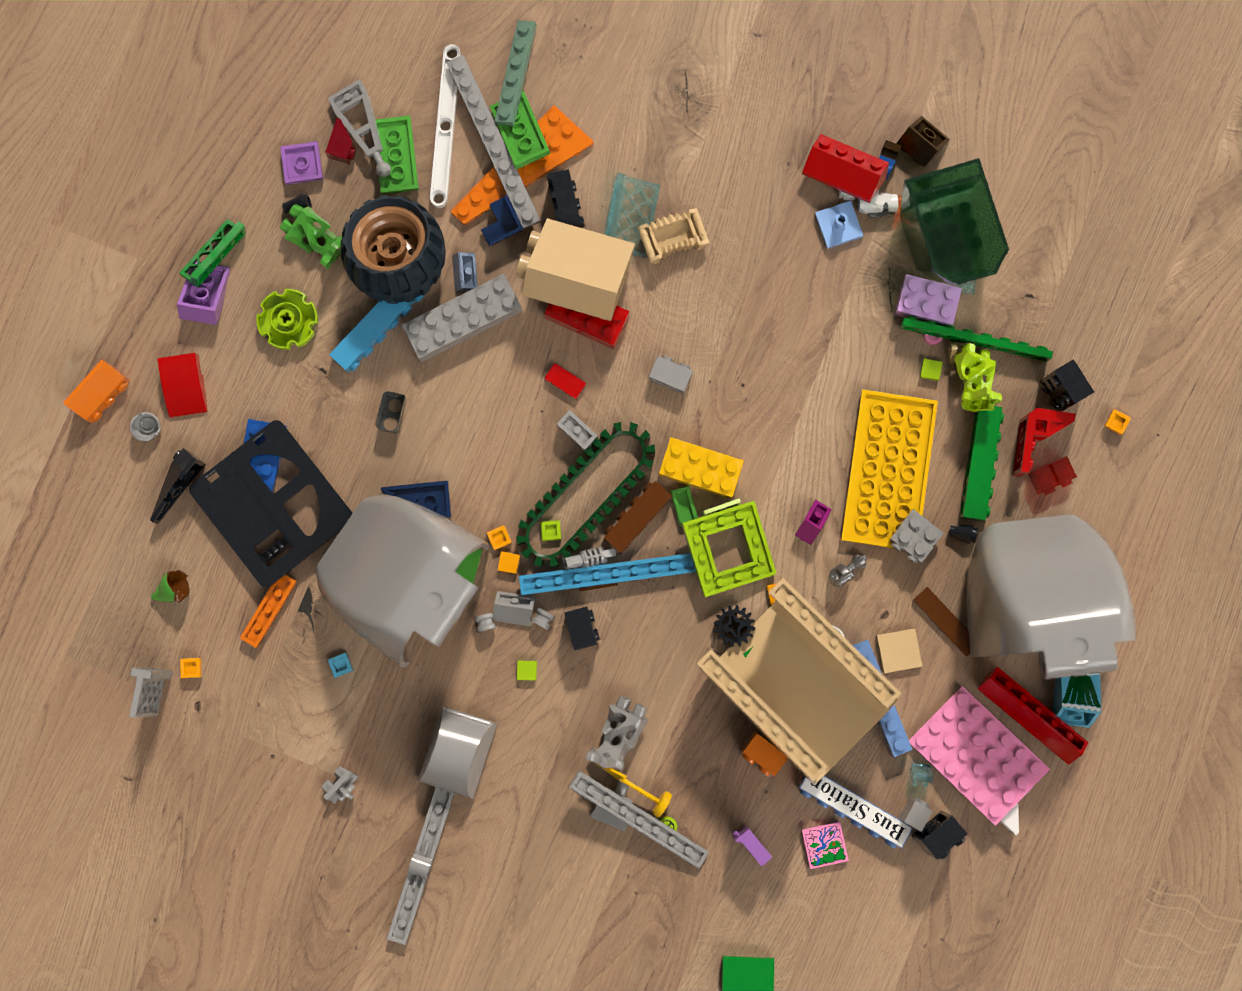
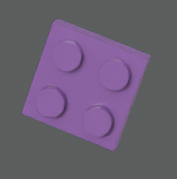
M318 141L280 147L286 185L324 180Z

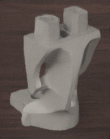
M620 696L616 704H610L608 717L601 731L605 734L604 742L598 749L593 748L589 751L585 759L595 762L604 768H615L622 771L624 768V756L629 749L632 750L635 747L640 733L648 723L649 719L645 718L647 707L635 704L633 711L628 710L632 700L624 696ZM614 721L617 722V726L615 729L612 728V724ZM618 736L620 738V743L618 745H614L612 741L615 737Z

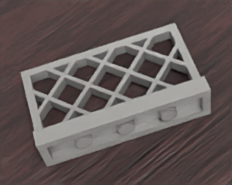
M132 668L130 676L137 677L129 717L140 718L158 715L165 679H172L173 671L158 668Z

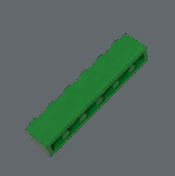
M994 406L993 411L975 412L959 515L960 519L983 522L990 516L991 508L988 507L989 499H992L993 496L991 483L996 476L994 462H997L999 451L996 449L997 443H1000L1002 436L999 428L1000 424H1003L1004 421L1003 407Z

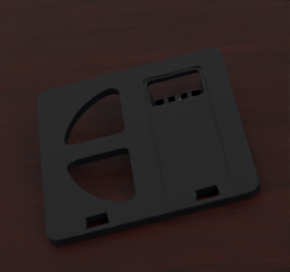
M279 420L269 423L189 487L192 497L263 587H271L336 536L353 514L289 430ZM264 435L267 439L259 446L254 443ZM260 455H274L294 463L299 467L300 472L295 478L273 493L252 467L251 460ZM217 471L219 477L210 483L207 478ZM308 485L314 487L320 508L318 525L310 536L305 535L284 508V504ZM276 530H280L283 537L263 553L257 554L254 548ZM290 545L292 546V549L269 567L266 566L268 562Z

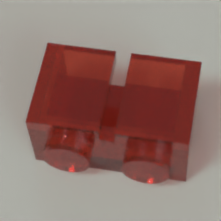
M1067 456L1028 474L1037 494L1044 492L1045 496L1055 492L1054 487L1061 485L1063 488L1072 484V479L1077 477Z

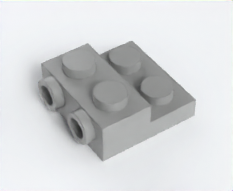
M912 509L890 537L889 541L892 542L891 546L899 552L901 550L907 554L906 558L914 564L918 562L920 564L944 533Z

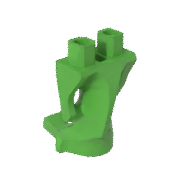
M297 204L293 205L289 214L296 218L295 222L292 223L285 219L279 227L287 234L285 239L298 245L308 253L312 251L320 253L322 255L320 263L326 269H329L341 255L340 243L342 236L337 237L333 232L327 230L330 229L331 225L319 217L310 207L303 208ZM318 222L321 225V227L313 225V223ZM304 237L308 239L309 244L303 241ZM319 237L324 238V246L319 245L317 240Z

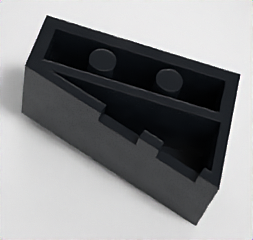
M569 169L547 174L556 221L579 228L585 227L583 216L579 217L578 210L581 209L579 198L575 199L574 192L577 189L575 180L571 181Z

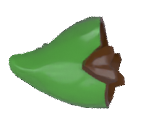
M181 570L165 573L156 591L151 594V599L169 603L182 602L190 593L189 584L186 579L188 575Z

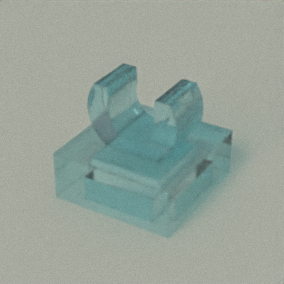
M911 763L910 771L914 786L917 785V781L923 782L924 787H927L928 782L932 783L933 773L931 765Z

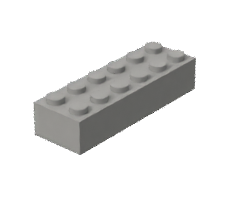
M502 274L406 322L402 326L421 362H424L523 311L505 274Z

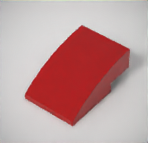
M188 353L157 358L169 417L173 418L208 412L199 355Z

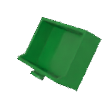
M722 956L721 991H774L775 958Z

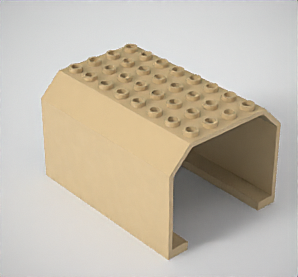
M782 578L769 591L775 602L752 625L756 628V630L750 632L753 638L747 637L748 643L746 644L742 641L741 647L735 643L734 647L730 646L720 657L710 650L697 665L702 673L815 785L896 704L901 692ZM752 648L747 657L745 658L743 653Z

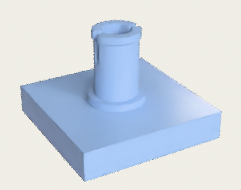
M851 201L815 212L814 214L827 249L863 237Z

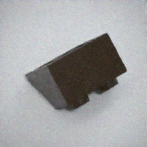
M921 116L907 128L896 144L901 145V150L911 155L917 164L926 167L950 139Z

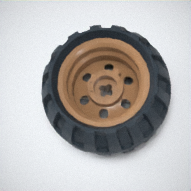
M384 195L372 201L370 199L364 202V205L358 210L355 209L352 212L350 220L345 223L342 231L340 253L344 269L353 284L374 300L380 302L383 300L389 304H398V302L405 301L407 303L412 302L420 295L424 296L428 293L430 287L436 284L441 276L446 256L443 233L435 218L426 208L415 201L411 202L408 198L398 195L397 197ZM375 247L377 251L372 252V249Z

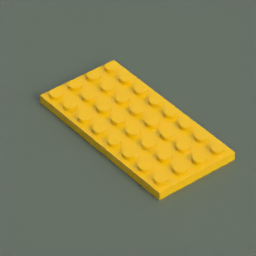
M861 390L841 541L893 548L891 546L892 542L889 539L911 510L914 509L923 516L938 405L937 400Z

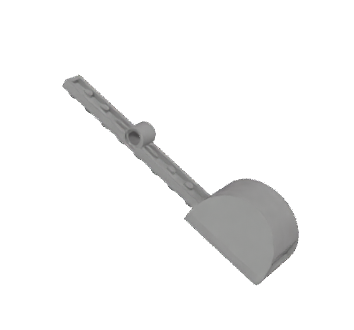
M441 706L417 780L436 788L415 853L408 868L407 878L387 936L388 940L406 945L454 794L474 798L497 723Z

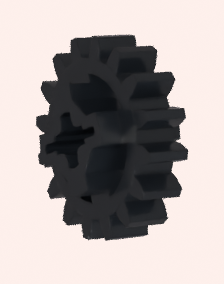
M736 605L735 609L728 606V611L721 609L723 615H716L719 622H714V625L718 626L714 632L720 633L718 640L723 638V644L726 645L730 642L731 647H734L735 643L741 647L742 641L747 644V637L753 638L750 632L756 630L755 627L751 626V624L755 623V619H749L752 613L745 614L746 608L744 607L742 610H739L738 605ZM735 614L742 615L745 618V620H740L736 618ZM728 616V622L722 626L724 618ZM732 618H734L736 624H740L737 627V635L733 628H729L732 626ZM748 627L745 635L741 637L742 629ZM724 633H731L734 635V639L728 638Z

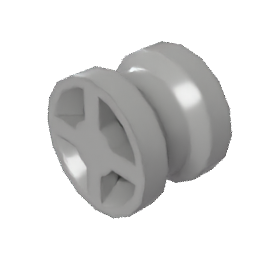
M538 608L536 617H533L531 621L548 630L550 627L549 623L554 620L555 616Z
M492 613L474 617V621L478 625L477 633L496 628L492 621Z

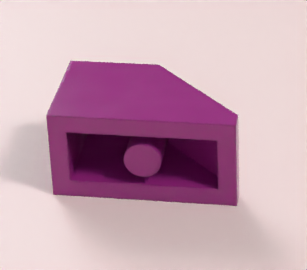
M815 499L797 529L795 536L811 545L821 531L832 509Z

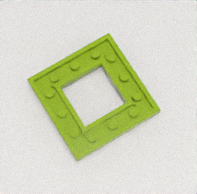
M755 501L681 523L703 597L777 574ZM741 525L752 562L717 572L707 536Z

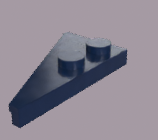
M448 480L381 487V491L384 494L411 501L442 516L452 518Z

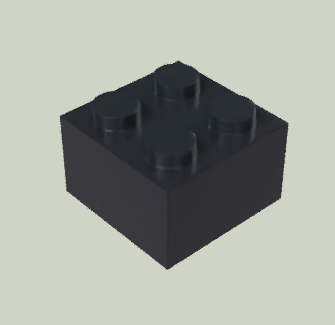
M586 606L564 612L574 651L598 645L597 641L600 640L598 629H593L592 622H595L593 610H588Z

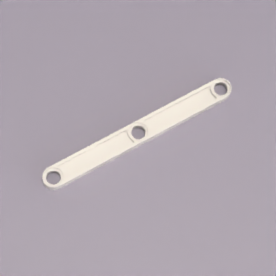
M453 44L446 46L443 52L430 201L435 208L446 206L449 193L458 87L446 62L454 59L447 56L450 50L457 51L458 54L455 58L461 56L460 49ZM449 122L451 127L449 130L444 131L440 128L441 124ZM437 194L444 196L442 203L434 202V197Z

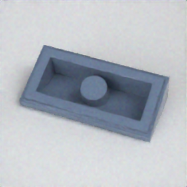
M458 252L454 254L452 258L455 292H466L478 287L475 253Z

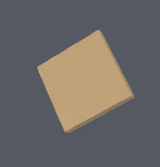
M915 628L876 635L883 673L923 667Z

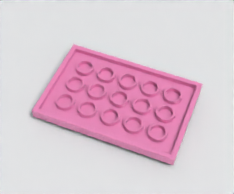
M963 686L909 740L910 744L994 826L1050 770Z

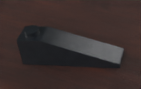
M185 448L177 451L173 456L174 460L170 465L150 521L159 524L206 465Z

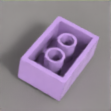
M906 274L902 280L894 315L903 318L912 316L922 322L926 320L934 321L939 326L953 325L962 288Z

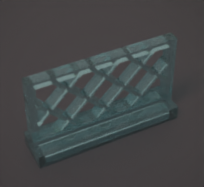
M617 173L614 179L604 235L614 238L622 235L625 241L630 242L624 233L633 229L638 238L631 241V243L638 241L640 234L635 226L641 222L648 225L651 221L653 222L660 185ZM626 183L634 184L638 190L630 195L626 190ZM647 187L655 189L654 196L649 199L642 191ZM640 193L645 202L637 206L632 196ZM629 199L634 209L626 213L622 204ZM647 203L651 212L644 217L639 208ZM636 210L641 220L633 224L628 215ZM625 217L630 227L622 231L618 224ZM645 247L643 248V252H639L634 249L633 255L646 258L647 254Z

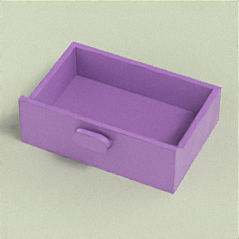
M746 824L738 831L736 830L732 833L735 841L743 843L761 866L772 858Z

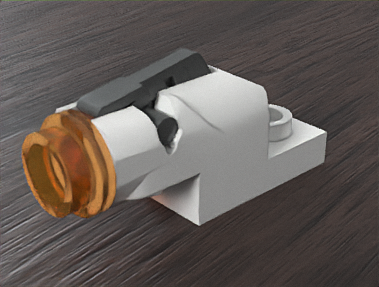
M840 190L838 191L839 198H844L846 201L856 198ZM878 190L870 203L857 198L858 212L868 214L871 219L905 211V196H900V194L880 193L879 195Z

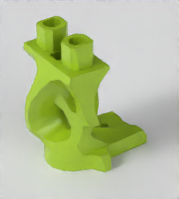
M968 343L963 346L962 353L954 358L959 377L964 381L961 407L967 411L974 412L993 411L994 405L1002 401V394L991 390L996 361L990 359V351L982 349L975 353V345ZM983 375L986 377V383L983 381Z

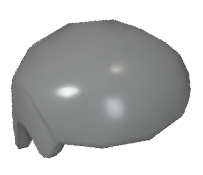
M142 412L132 418L129 429L132 436L137 440L150 441L160 433L161 424L158 417L153 413Z

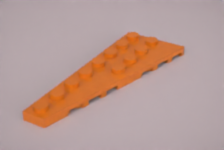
M555 105L538 121L551 154L517 169L525 188L594 144V141ZM495 167L450 211L464 226L491 208L490 203L507 195Z

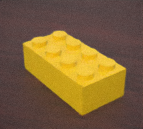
M670 437L658 476L732 499L744 460Z

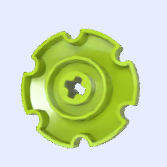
M285 289L284 293L279 295L275 291L261 302L260 307L263 309V312L256 316L257 328L261 336H269L267 342L271 346L281 350H291V346L296 344L298 348H301L314 337L315 332L312 330V327L319 323L318 312L313 302L306 303L307 296L304 293L294 289ZM289 317L291 318L290 321H289V320L286 321V322L284 321L285 318H286V319H288Z

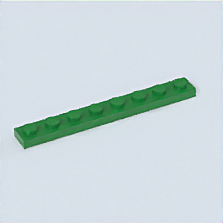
M907 316V318H903L900 322L899 329L928 334L938 338L942 337L943 339L961 343H972L978 347L1047 362L1053 356V351H1049L1045 346L1032 347L1029 346V343L1021 341L1014 343L1011 342V339L1005 337L996 339L992 338L991 334H974V331L970 329H962L961 331L955 329V326L952 325L939 326L934 321L926 320L922 322L912 316Z

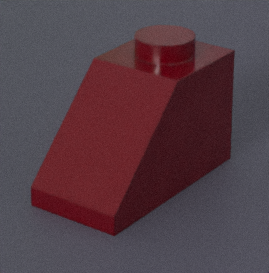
M337 118L325 154L329 159L350 165L351 159L354 160L356 156V149L341 119Z

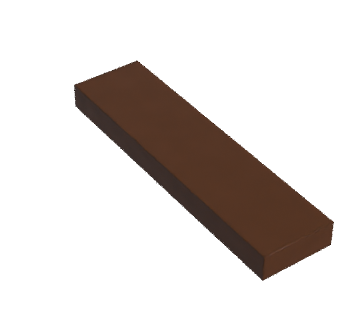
M926 587L913 601L967 657L971 653L968 629Z

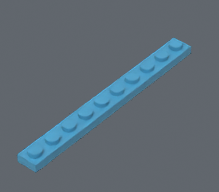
M689 553L590 566L587 568L519 576L521 595L686 574L696 571Z

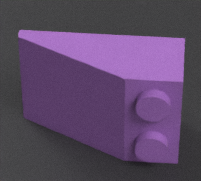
M217 266L198 288L185 280L177 303L179 319L217 325L223 307L230 272L229 267ZM196 268L190 269L188 275H191Z

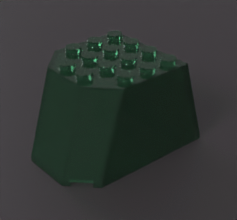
M980 158L904 180L900 220L916 270L939 282L953 285H962L996 275L1009 251V247Z

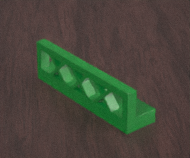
M227 219L179 272L180 276L198 288L246 234L245 225L239 221L234 224ZM228 226L232 229L224 236V230ZM216 241H220L219 244L212 250V244ZM202 255H208V256L203 260V262L200 263V259H199V258H200ZM196 268L191 275L187 274L190 269Z

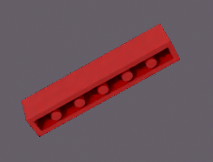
M998 666L984 677L978 690L1066 764H1071L1083 755L1089 742Z

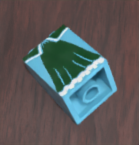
M1100 673L1055 678L1052 712L1067 725L1090 728L1101 714Z

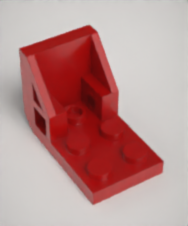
M1036 408L1020 419L1012 476L1021 477L1029 473V470L1031 471L1033 467L1031 452L1035 449L1036 441L1041 442L1073 423L1076 414Z

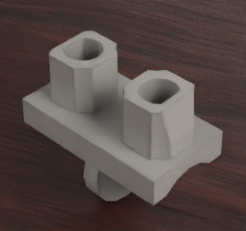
M340 766L334 772L338 781L333 784L332 781L328 780L321 786L325 793L323 797L333 803H336L338 800L343 801L346 797L352 800L354 795L351 791L355 788L353 783L358 778L355 773Z

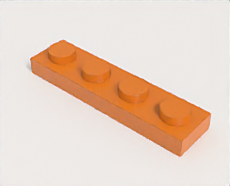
M285 575L269 588L240 636L241 640L255 648L259 647L298 581Z

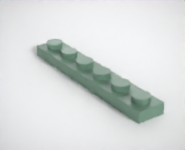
M517 21L495 116L496 125H515L537 28L535 21Z

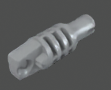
M602 546L581 551L578 555L563 558V566L565 569L579 566L587 568L607 563V558L616 556L615 548L604 550Z

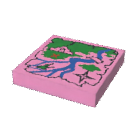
M840 822L801 829L810 869L849 861Z

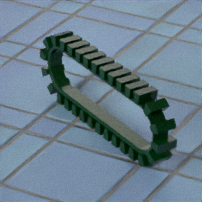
M621 422L613 424L616 433L612 436L606 429L602 431L600 437L605 439L606 442L602 444L596 438L592 442V446L597 448L598 451L594 454L591 448L588 447L584 451V455L590 459L586 462L580 455L575 461L582 468L578 471L572 464L567 469L574 477L569 480L564 473L559 478L561 482L566 484L563 489L555 482L551 489L558 494L554 498L549 491L543 495V498L550 503L545 507L539 500L534 505L537 509L541 510L538 516L531 508L526 514L533 519L530 525L521 519L518 528L527 530L526 537L516 536L517 545L527 543L529 547L521 552L526 560L533 553L538 556L534 562L535 566L542 568L544 558L550 559V566L553 568L559 566L555 557L560 554L564 558L572 556L570 552L565 550L569 545L575 552L580 548V545L573 540L578 536L584 543L589 538L588 535L582 532L586 527L592 534L597 527L590 522L595 519L601 525L605 520L598 513L603 510L609 516L613 512V509L606 504L611 501L617 507L621 503V500L615 497L617 492L625 498L629 491L623 488V486L627 483L631 490H633L638 483L631 479V477L635 474L639 481H641L646 476V473L639 470V468L643 465L647 469H651L654 461L647 460L645 457L646 454H655V445L645 447L644 441L651 438L647 430L639 437L635 434L638 424L630 422L629 431H622ZM626 435L638 440L643 449V457L632 472L558 552L551 555L537 553L531 547L529 535L532 527L613 439Z

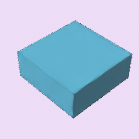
M347 653L328 659L334 678L354 671Z

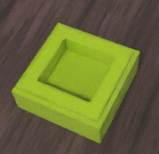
M924 358L920 378L939 381L943 362Z
M560 520L541 522L542 541L562 540Z
M518 660L517 680H537V661Z

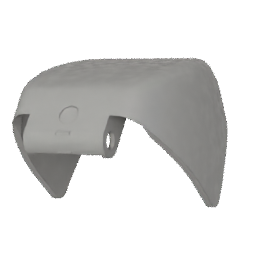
M384 494L366 497L360 502L316 567L318 588L324 600L350 628L400 667L407 668L410 662L403 657V648L413 631L439 647L478 590V587L454 571L468 554L473 553L479 548L488 550L490 545L444 516L411 501Z
M1060 515L995 523L988 526L982 532L975 544L966 581L967 629L971 656L986 657L1038 652L1040 670L1044 679L1116 671L1117 654L1115 642L1136 640L1135 616L1127 582L1120 563L1107 541L1096 529L1076 515Z

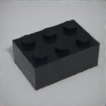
M1074 359L1040 380L1041 389L1050 396L1053 408L1058 411H1064L1094 393V390Z
M941 810L926 823L922 832L917 830L912 836L928 855L936 860L939 858L942 860L951 853L949 851L955 845L956 847L960 846L966 840L965 837L968 833L953 815Z

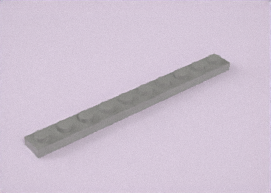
M464 55L446 62L523 230L541 223Z

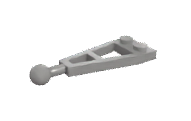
M359 79L328 97V100L337 117L341 119L344 126L367 156L374 158L377 164L376 173L381 177H387L391 172V167L383 161L380 155L383 147L371 100L363 82ZM363 102L369 123L355 130L343 113ZM369 132L372 133L375 145L372 148H369L361 138Z

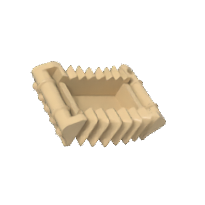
M697 208L688 210L687 214L682 211L681 215L676 212L674 217L669 213L667 218L662 216L661 220L656 218L654 223L651 221L649 225L643 224L637 228L649 261L654 264L659 263L661 258L665 259L667 255L670 257L671 253L675 255L676 251L681 252L682 249L685 252L687 249L691 251L692 247L700 250L710 244Z

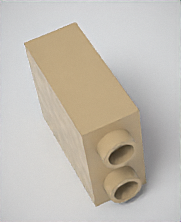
M547 218L541 233L532 231L530 234L526 253L532 254L531 257L522 255L518 263L516 277L524 279L522 295L611 321L630 269L635 243Z

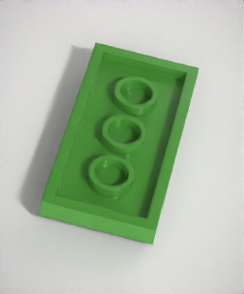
M523 90L515 125H498L516 169L551 154ZM499 102L490 106L494 118Z
M411 116L376 119L383 147L380 155L383 161L391 167V172L387 177L379 176L381 194L419 190Z

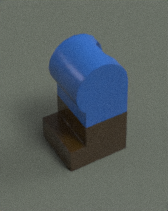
M885 140L879 159L889 162L885 180H888L901 149V145Z

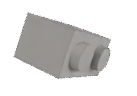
M658 356L649 375V380L684 395L693 370H690L691 367L684 363H680V365L674 363L670 357Z
M917 797L915 800L909 798L898 819L922 832L933 811L928 808L930 804Z

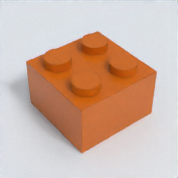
M755 732L740 750L744 753L742 757L752 765L754 762L759 764L760 766L757 769L768 777L770 774L775 777L788 759L780 750Z

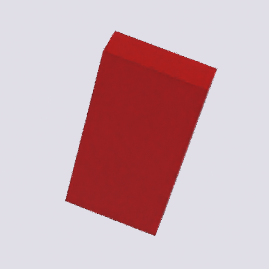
M556 363L553 364L544 380L575 400L586 386L584 381Z

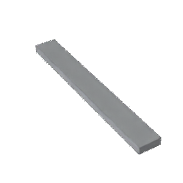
M579 770L568 786L576 793L698 869L709 853L701 846Z

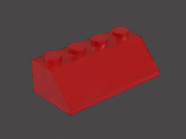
M820 134L811 148L802 175L870 203L887 177L889 162Z

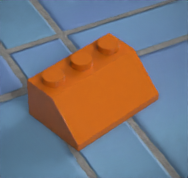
M101 359L63 404L90 423L96 422L101 418L104 409L114 403L115 397L125 391L130 380L114 366Z

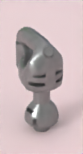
M855 554L852 562L847 566L842 563L837 565L830 571L829 584L839 587L854 578L853 570L866 566L867 557L864 554L861 556Z

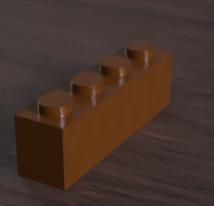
M656 481L652 484L649 482L642 489L643 495L640 498L636 496L629 504L631 508L627 512L623 511L616 518L618 520L617 524L614 527L610 525L604 532L606 535L604 540L620 554L626 550L672 498V495Z

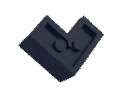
M507 195L489 204L497 219V222L481 229L489 247L523 231V227Z

